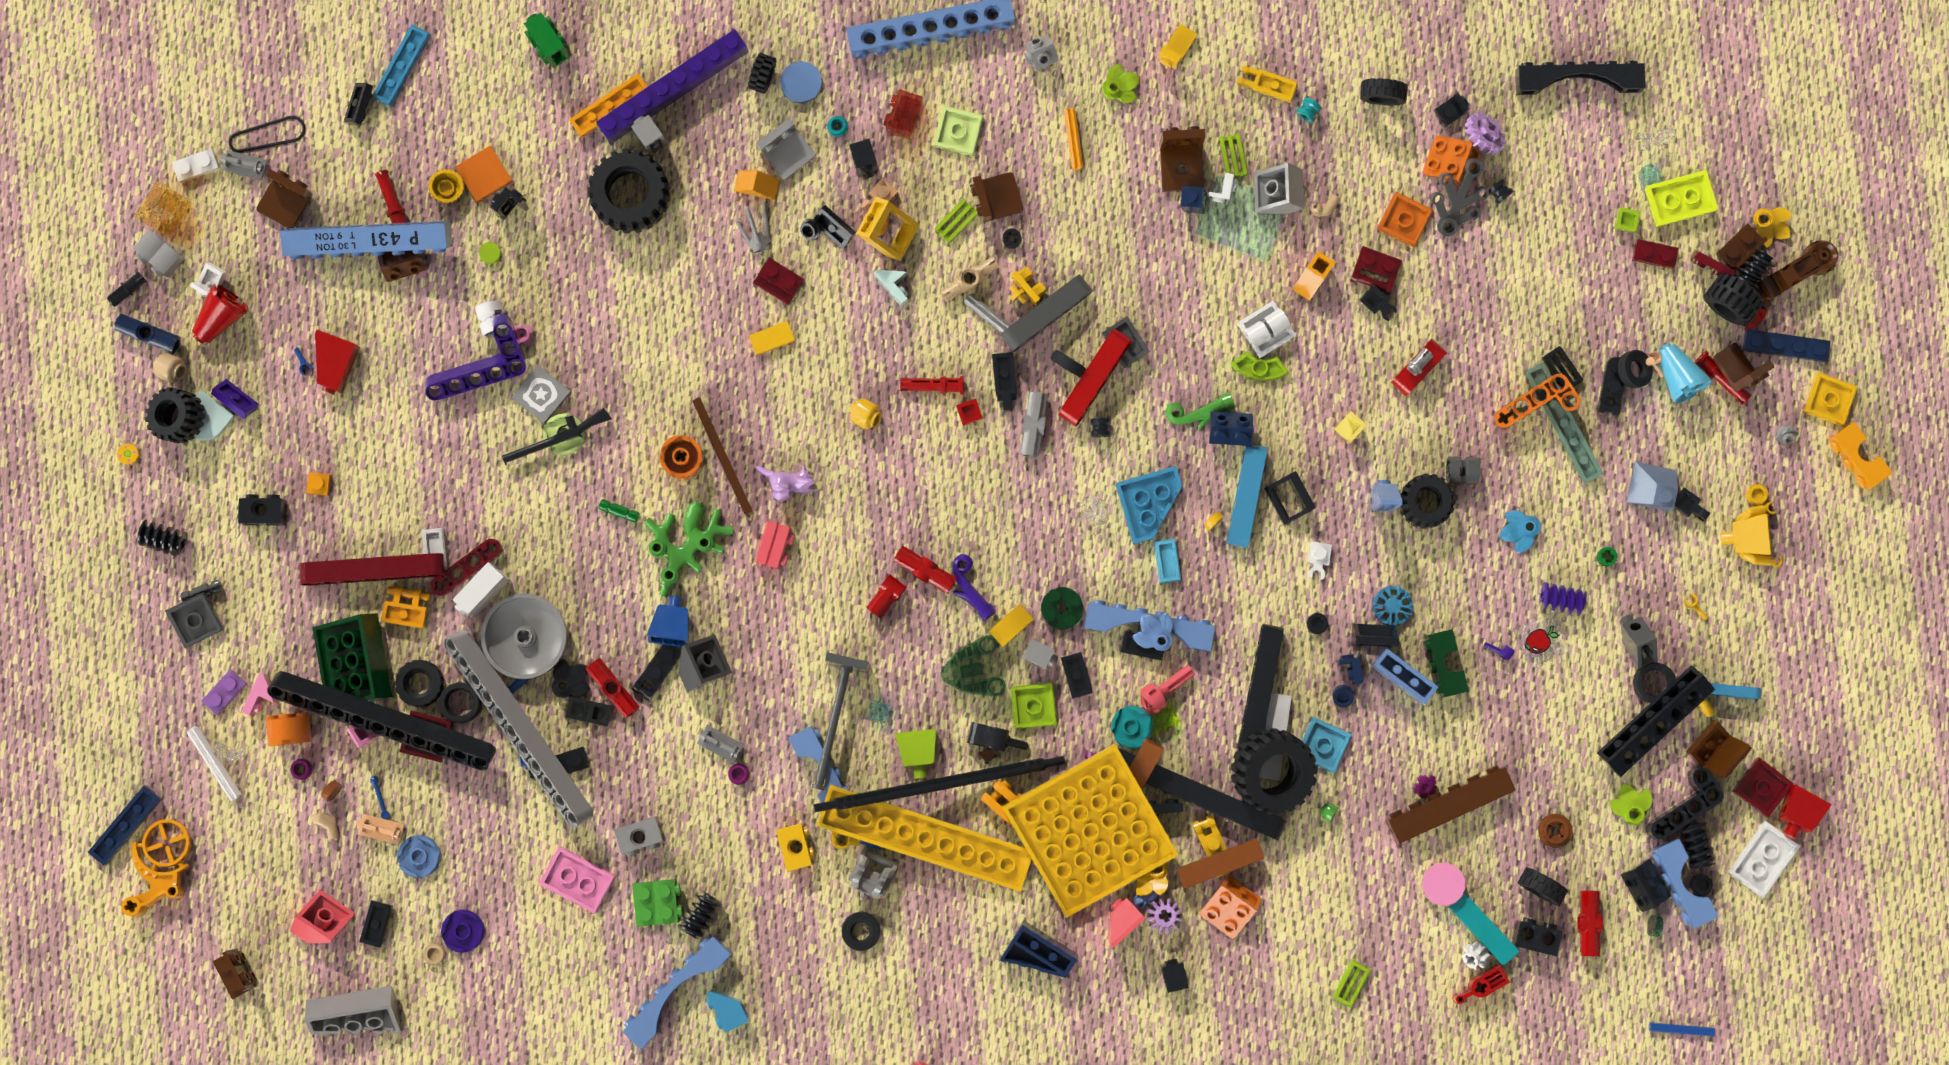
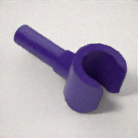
M1487 642L1483 646L1496 652L1504 660H1509L1515 652L1507 645L1502 650Z

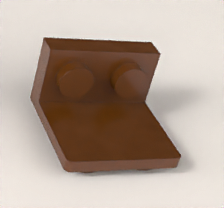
M238 949L227 950L222 953L223 956L212 961L231 999H235L257 987L255 984L257 981L256 976L252 970H248L245 964L247 959L242 951H238Z

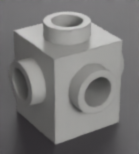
M1048 34L1040 38H1034L1025 44L1027 50L1024 53L1026 61L1029 65L1032 64L1036 71L1045 69L1059 61L1054 43Z

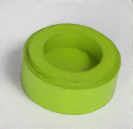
M486 242L480 247L479 255L485 263L494 264L499 261L501 250L497 244Z

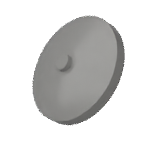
M516 594L499 601L488 612L482 625L481 645L489 663L500 673L515 679H533L548 673L561 660L567 646V627L559 610L548 600L533 594Z

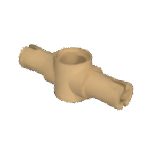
M991 256L979 266L975 265L972 268L965 269L955 279L953 284L940 291V293L948 303L960 293L974 290L985 279L984 277L999 268V265L995 262L994 257ZM967 275H973L976 280L974 283L968 284L964 281V278Z

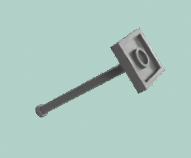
M829 652L826 654V664L840 667L841 675L815 784H812V788L823 791L825 789L823 784L849 674L853 670L868 674L870 669L868 661Z

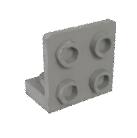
M790 118L756 143L758 150L783 180H787L816 157V153L796 130L795 124Z

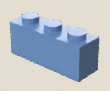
M1387 648L1381 651L1371 665L1373 669L1421 705L1426 704L1438 688L1437 685Z

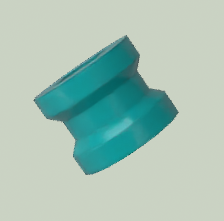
M1305 97L1302 101L1303 105L1296 110V114L1303 120L1313 123L1316 119L1315 115L1320 113L1322 107L1316 101Z

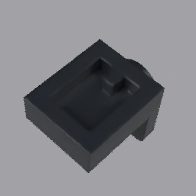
M1457 92L1452 98L1435 108L1434 112L1443 125L1447 127L1469 111V103L1464 96H1460Z

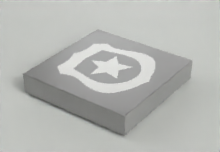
M537 365L511 398L543 424H546L571 391Z

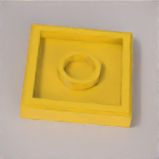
M1817 372L1803 412L1843 427L1847 421L1858 386Z

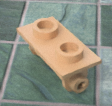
M363 814L362 819L357 823V829H359L357 835L399 845L405 824Z

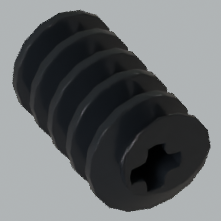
M1755 247L1757 255H1749L1752 262H1744L1747 269L1739 268L1742 276H1734L1754 288H1759L1760 286L1756 281H1764L1762 273L1770 274L1767 266L1775 267V264L1772 261L1773 257Z
M147 520L142 522L137 538L139 545H146L147 548H154L156 551L162 550L163 553H170L172 556L180 554L186 544L188 532H184L182 536H179L180 530L178 529L171 534L172 527L168 526L163 531L164 525L162 524L155 529L156 522L152 521L149 526H147Z
M1706 821L1685 825L1686 829L1680 832L1681 835H1688V838L1683 840V843L1690 844L1685 851L1693 853L1689 856L1688 860H1694L1695 863L1690 865V868L1696 869L1716 864L1711 863V861L1716 859V855L1708 854L1714 848L1706 846L1711 842V838L1704 837L1709 834V830L1702 829L1707 825Z
M703 891L704 896L696 895L700 901L699 903L692 902L695 910H687L691 917L682 918L686 925H678L682 931L698 939L696 936H704L701 928H709L705 921L712 922L714 920L710 914L718 913L714 906L722 907L723 905L718 899Z

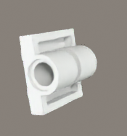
M1271 301L1237 323L1259 359L1296 336L1290 327L1291 324L1287 316L1277 307L1274 301Z

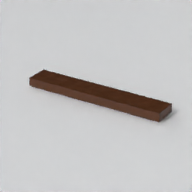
M698 397L692 402L741 508L748 517L754 514L707 410L701 398Z

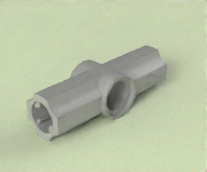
M1030 392L1027 414L1024 417L1022 431L1024 435L1021 455L1039 457L1041 436L1044 433L1046 420L1044 416L1048 399L1047 394Z

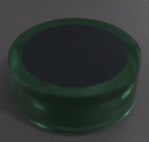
M1651 915L1648 921L1647 934L1652 937H1658L1663 929V919L1661 916Z

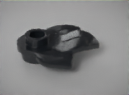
M565 659L560 660L553 670L555 680L552 684V691L554 695L559 698H566L570 695L581 697L587 694L590 687L583 682L587 675V666L576 664L570 667ZM565 684L567 688L565 690L559 689V685Z

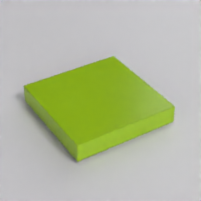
M1053 683L1010 687L1014 729L1057 725Z

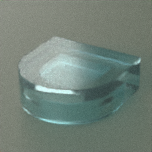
M1645 165L1638 173L1641 189L1648 185L1663 182L1660 170L1655 165Z

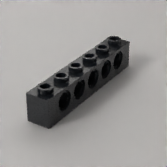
M1691 665L1602 747L1597 754L1619 777H1622L1704 701L1715 688L1700 671Z

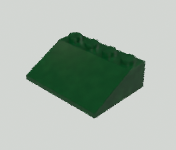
M378 613L359 614L312 627L322 685L371 702L392 697Z

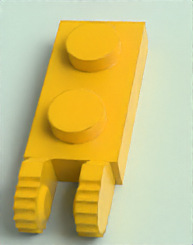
M1242 66L1241 72L1246 75L1256 76L1254 82L1238 78L1236 82L1238 85L1252 88L1251 90L1291 104L1298 82L1262 69L1257 70L1248 66Z

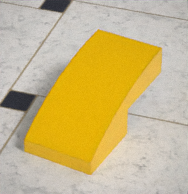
M1019 604L988 632L1004 647L1034 619Z

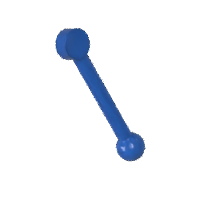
M372 776L370 783L374 786L382 810L381 817L387 819L390 813L386 811L377 784L378 778Z

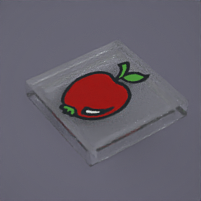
M1553 612L1513 629L1530 668L1570 652Z

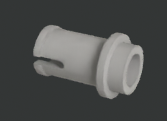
M1423 348L1413 361L1408 362L1407 369L1413 375L1421 374L1422 368L1433 358V354L1430 351L1426 353L1428 351L1426 348Z

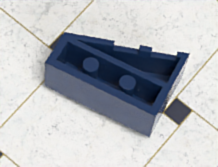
M1023 920L999 961L1037 969L1041 972L1066 978L1077 961L1078 954Z

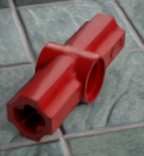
M903 545L893 562L912 572V575L927 584L930 583L946 594L949 593L957 580L956 577L939 568L930 559L917 555Z
M600 657L586 668V671L625 719L640 708L624 688L622 682L616 678ZM612 682L618 685V690L614 694L608 692V685Z
M1580 891V913L1577 916V929L1580 933V956H1600V933H1602L1603 919L1600 914V891Z

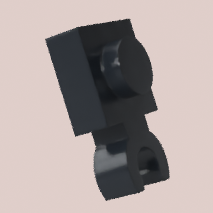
M1374 284L1359 299L1374 314L1380 310L1382 317L1386 321L1390 320L1386 315L1387 310L1391 309L1395 313L1398 312L1394 305L1386 304L1389 297Z

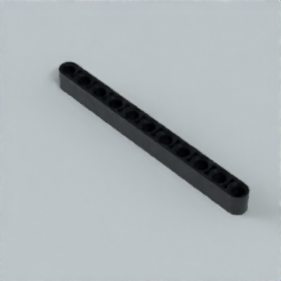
M277 672L267 688L269 696L276 700L478 770H487L496 753L495 746L489 742L287 672Z

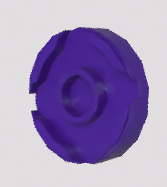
M465 909L449 914L442 923L441 935L446 946L460 953L472 951L478 947L485 933L484 923L479 915Z

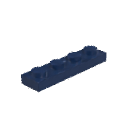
M1746 329L1742 351L1826 363L1829 359L1831 341Z
M143 785L90 848L88 853L103 866H106L162 798L148 786Z

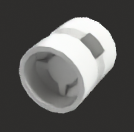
M499 300L482 303L475 307L477 318L482 321L480 329L483 337L494 336L493 318L498 314L505 313L502 301ZM499 325V326H498V328H501V329L507 327L506 325Z

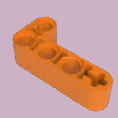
M1555 374L1498 410L1494 420L1499 427L1508 428L1554 398H1557L1565 410L1574 411L1580 405V397L1565 375ZM1562 378L1565 381L1564 388L1560 390L1555 389L1552 385L1553 380ZM1542 389L1547 393L1544 401H1537L1534 394L1537 390ZM1567 396H1574L1577 399V404L1574 407H1567L1564 400ZM1520 401H1525L1529 405L1528 410L1524 413H1520L1516 409V405ZM1512 406L1514 413L1519 417L1514 419L1512 415L1508 418L1509 422L1507 424L1504 422L1499 423L1500 414H1509L1511 411L1508 408Z

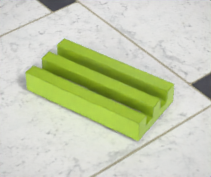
M1240 134L1219 137L1225 173L1231 174L1224 143L1228 142L1234 173H1232L1234 174L1233 178L1247 176L1248 172ZM1233 140H1236L1242 172L1238 170Z
M963 198L934 229L950 244L978 215L977 211ZM965 206L966 208L942 231L941 228ZM970 211L972 214L948 236L947 233Z
M1351 959L1332 998L1352 1008L1371 969ZM1356 966L1357 968L1348 986L1346 987L1342 997H1339V994L1346 980L1348 979L1353 967ZM1360 971H1365L1349 1002L1346 1001Z

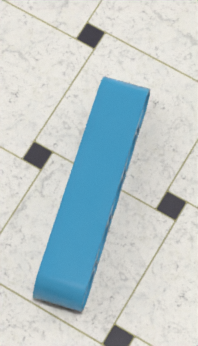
M1254 444L1252 446H1245L1226 544L1248 548L1267 447Z

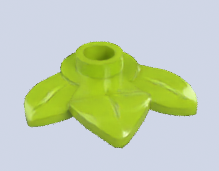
M1120 64L1112 66L1106 74L1107 80L1102 85L1103 95L1107 99H1118L1123 103L1136 101L1137 96L1133 89L1138 85L1140 77L1133 72L1124 73ZM1110 86H1113L1116 90H1111Z
M1624 783L1619 790V799L1610 800L1611 810L1615 815L1623 817L1628 824L1639 825L1645 818V811L1651 807V792L1649 789H1645L1637 793L1632 786ZM1633 810L1637 813L1635 819L1630 816V812Z

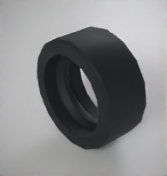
M1650 663L1638 669L1633 679L1634 691L1643 701L1651 703L1657 697L1648 694L1643 688V677L1649 671L1656 670L1664 674L1667 680V687L1676 680L1672 669L1665 664Z
M456 682L443 690L439 706L442 714L448 720L456 723H466L478 716L482 708V701L470 684ZM464 690L472 696L473 707L465 715H456L449 708V698L455 691Z

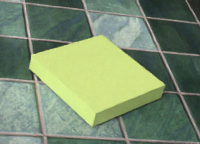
M943 105L933 147L974 156L984 115Z

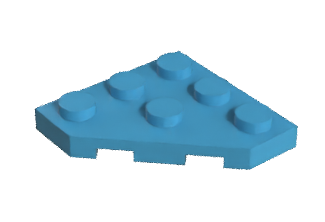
M1177 466L1115 483L1133 545L1154 539L1182 488Z

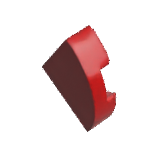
M1760 309L1750 324L1744 326V330L1753 329L1758 326L1766 317L1767 309Z

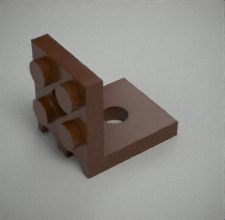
M1191 126L1187 130L1170 127L1166 131H1162L1159 142L1162 192L1182 191L1183 186L1204 188L1202 146L1205 140V129ZM1183 164L1187 166L1188 172L1185 175L1178 174L1176 171L1178 165Z

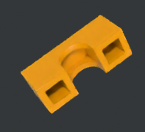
M1852 422L1828 438V440L1831 442V449L1836 454L1839 453L1843 458L1842 462L1846 469L1852 470L1855 474L1857 484L1868 490L1882 482L1893 472L1881 456L1873 458L1871 461H1864L1859 456V445L1867 438L1857 424Z

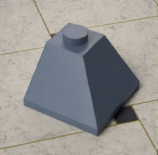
M1635 461L1626 503L1666 512L1673 510L1678 491L1677 471Z

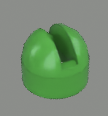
M1329 803L1323 805L1320 810L1322 817L1331 822L1338 807Z

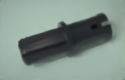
M137 271L125 283L121 282V286L107 296L108 302L114 307L117 306L129 295L133 296V292L146 283L147 280L142 277L136 282L142 276Z

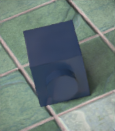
M1183 186L1180 204L1182 210L1186 213L1205 214L1207 201L1205 189L1203 187Z

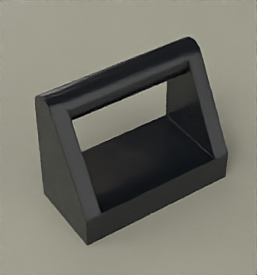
M1296 471L1264 488L1284 525L1316 509ZM1286 481H1289L1304 509L1292 517L1288 516L1274 490L1275 487Z
M1352 624L1351 645L1396 647L1399 644L1396 626Z

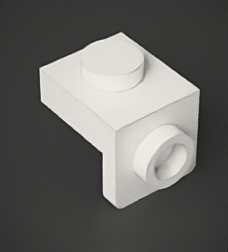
M1225 173L1221 194L1208 193V197H1212L1213 202L1224 203L1225 199H1230V194L1235 192L1237 179H1233L1234 174Z
M210 262L205 263L199 280L192 282L190 287L194 288L197 294L207 297L213 284H216V288L218 285L222 286L227 272Z

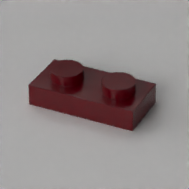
M1637 239L1632 261L1674 269L1679 248Z

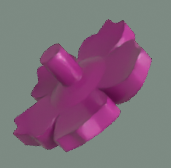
M1432 774L1429 777L1420 775L1417 777L1419 783H1415L1412 788L1413 792L1418 794L1419 797L1422 799L1427 798L1429 794L1432 795L1437 789L1435 785L1436 777Z

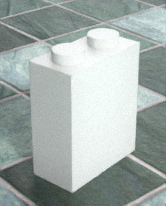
M488 562L454 597L453 601L456 603L454 607L462 615L476 617L506 586L510 579L495 565Z

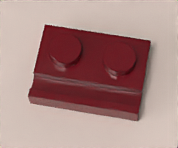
M1695 249L1691 255L1695 259L1694 264L1704 269L1706 265L1713 268L1712 273L1717 276L1722 273L1734 275L1736 272Z
M769 257L753 281V284L789 306L805 279Z

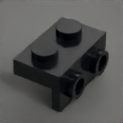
M506 187L501 194L498 193L494 196L490 206L502 220L506 219L516 205L526 212L529 209L525 204L527 200L523 198L521 193L514 188L510 191Z
M1650 859L1621 874L1625 885L1642 912L1656 908L1671 897Z

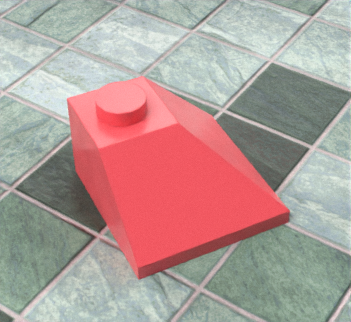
M319 890L295 916L290 932L306 943H330L354 917L355 913Z
M1119 898L1111 905L1113 910L1110 911L1109 943L1113 948L1146 919L1127 898L1124 900Z

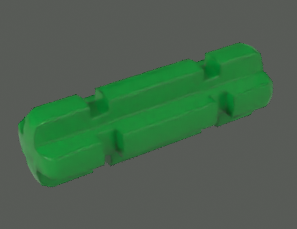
M602 499L599 503L598 509L606 513L608 511L612 515L623 519L627 518L628 521L634 523L639 519L640 513L635 510L630 511L627 507L616 503L611 504L610 501Z

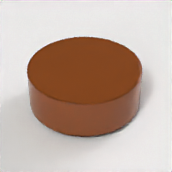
M336 780L331 781L322 791L321 797L327 802L332 801L342 789V785Z

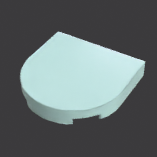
M200 390L196 397L200 398L202 401L200 404L204 405L205 410L202 412L205 414V418L202 420L204 423L203 427L199 429L201 432L194 436L198 440L215 439L223 433L235 418V415L204 391Z

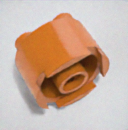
M678 435L669 438L663 444L660 452V463L671 477L678 480H689L700 473L705 463V457L702 448L693 438ZM681 453L685 456L686 460L684 462L678 461Z
M309 712L266 716L269 746L312 742Z

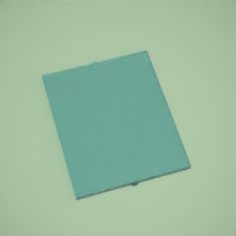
M1217 175L1211 192L1221 194L1223 177ZM1236 183L1235 192H1231L1230 199H1225L1224 203L1213 202L1212 197L1208 198L1205 214H1202L1195 234L1266 260L1275 234L1278 233V227L1283 214L1255 213L1254 189Z

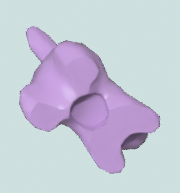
M802 465L801 471L795 474L773 472L761 466H756V470L760 474L769 477L770 486L773 490L772 496L778 501L789 500L793 492L808 494L815 491L814 486H812L814 484L813 475L806 469L805 465Z

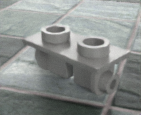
M229 150L220 157V162H223L221 170L259 180L263 178L268 161Z
M706 725L705 729L702 730L697 744L732 763H735L744 747V744L709 725Z

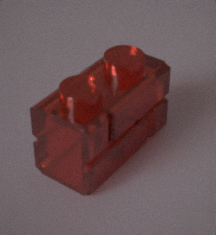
M899 89L897 95L893 94L890 106L893 108L891 114H886L883 124L886 126V132L910 140L923 103V97Z

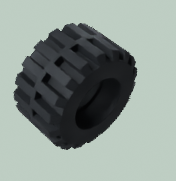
M1723 273L1717 276L1704 294V300L1716 314L1731 323L1741 326H1748L1764 303L1760 294L1748 283L1738 277Z
M168 387L159 390V394L155 393L152 396L153 400H149V407L145 410V413H147L145 422L149 423L147 428L152 431L151 434L153 436L180 444L187 443L188 440L192 441L195 438L194 435H198L201 432L199 429L204 425L202 420L205 418V414L202 411L205 408L204 405L200 404L202 401L195 394ZM178 407V417L172 423L173 412Z
M1427 473L1416 476L1403 487V491L1400 493L1402 498V505L1400 507L1402 509L1401 514L1402 516L1405 515L1407 518L1405 520L1408 523L1411 522L1413 523L1412 526H1419L1421 529L1434 528L1450 517V514L1454 511L1453 505L1456 504V500L1453 499L1455 492L1451 491L1450 487L1452 486L1450 483L1447 484L1445 482L1446 479L1443 477L1438 478L1436 474L1428 475ZM1428 489L1436 494L1439 503L1435 512L1425 513L1418 508L1416 494L1420 490Z

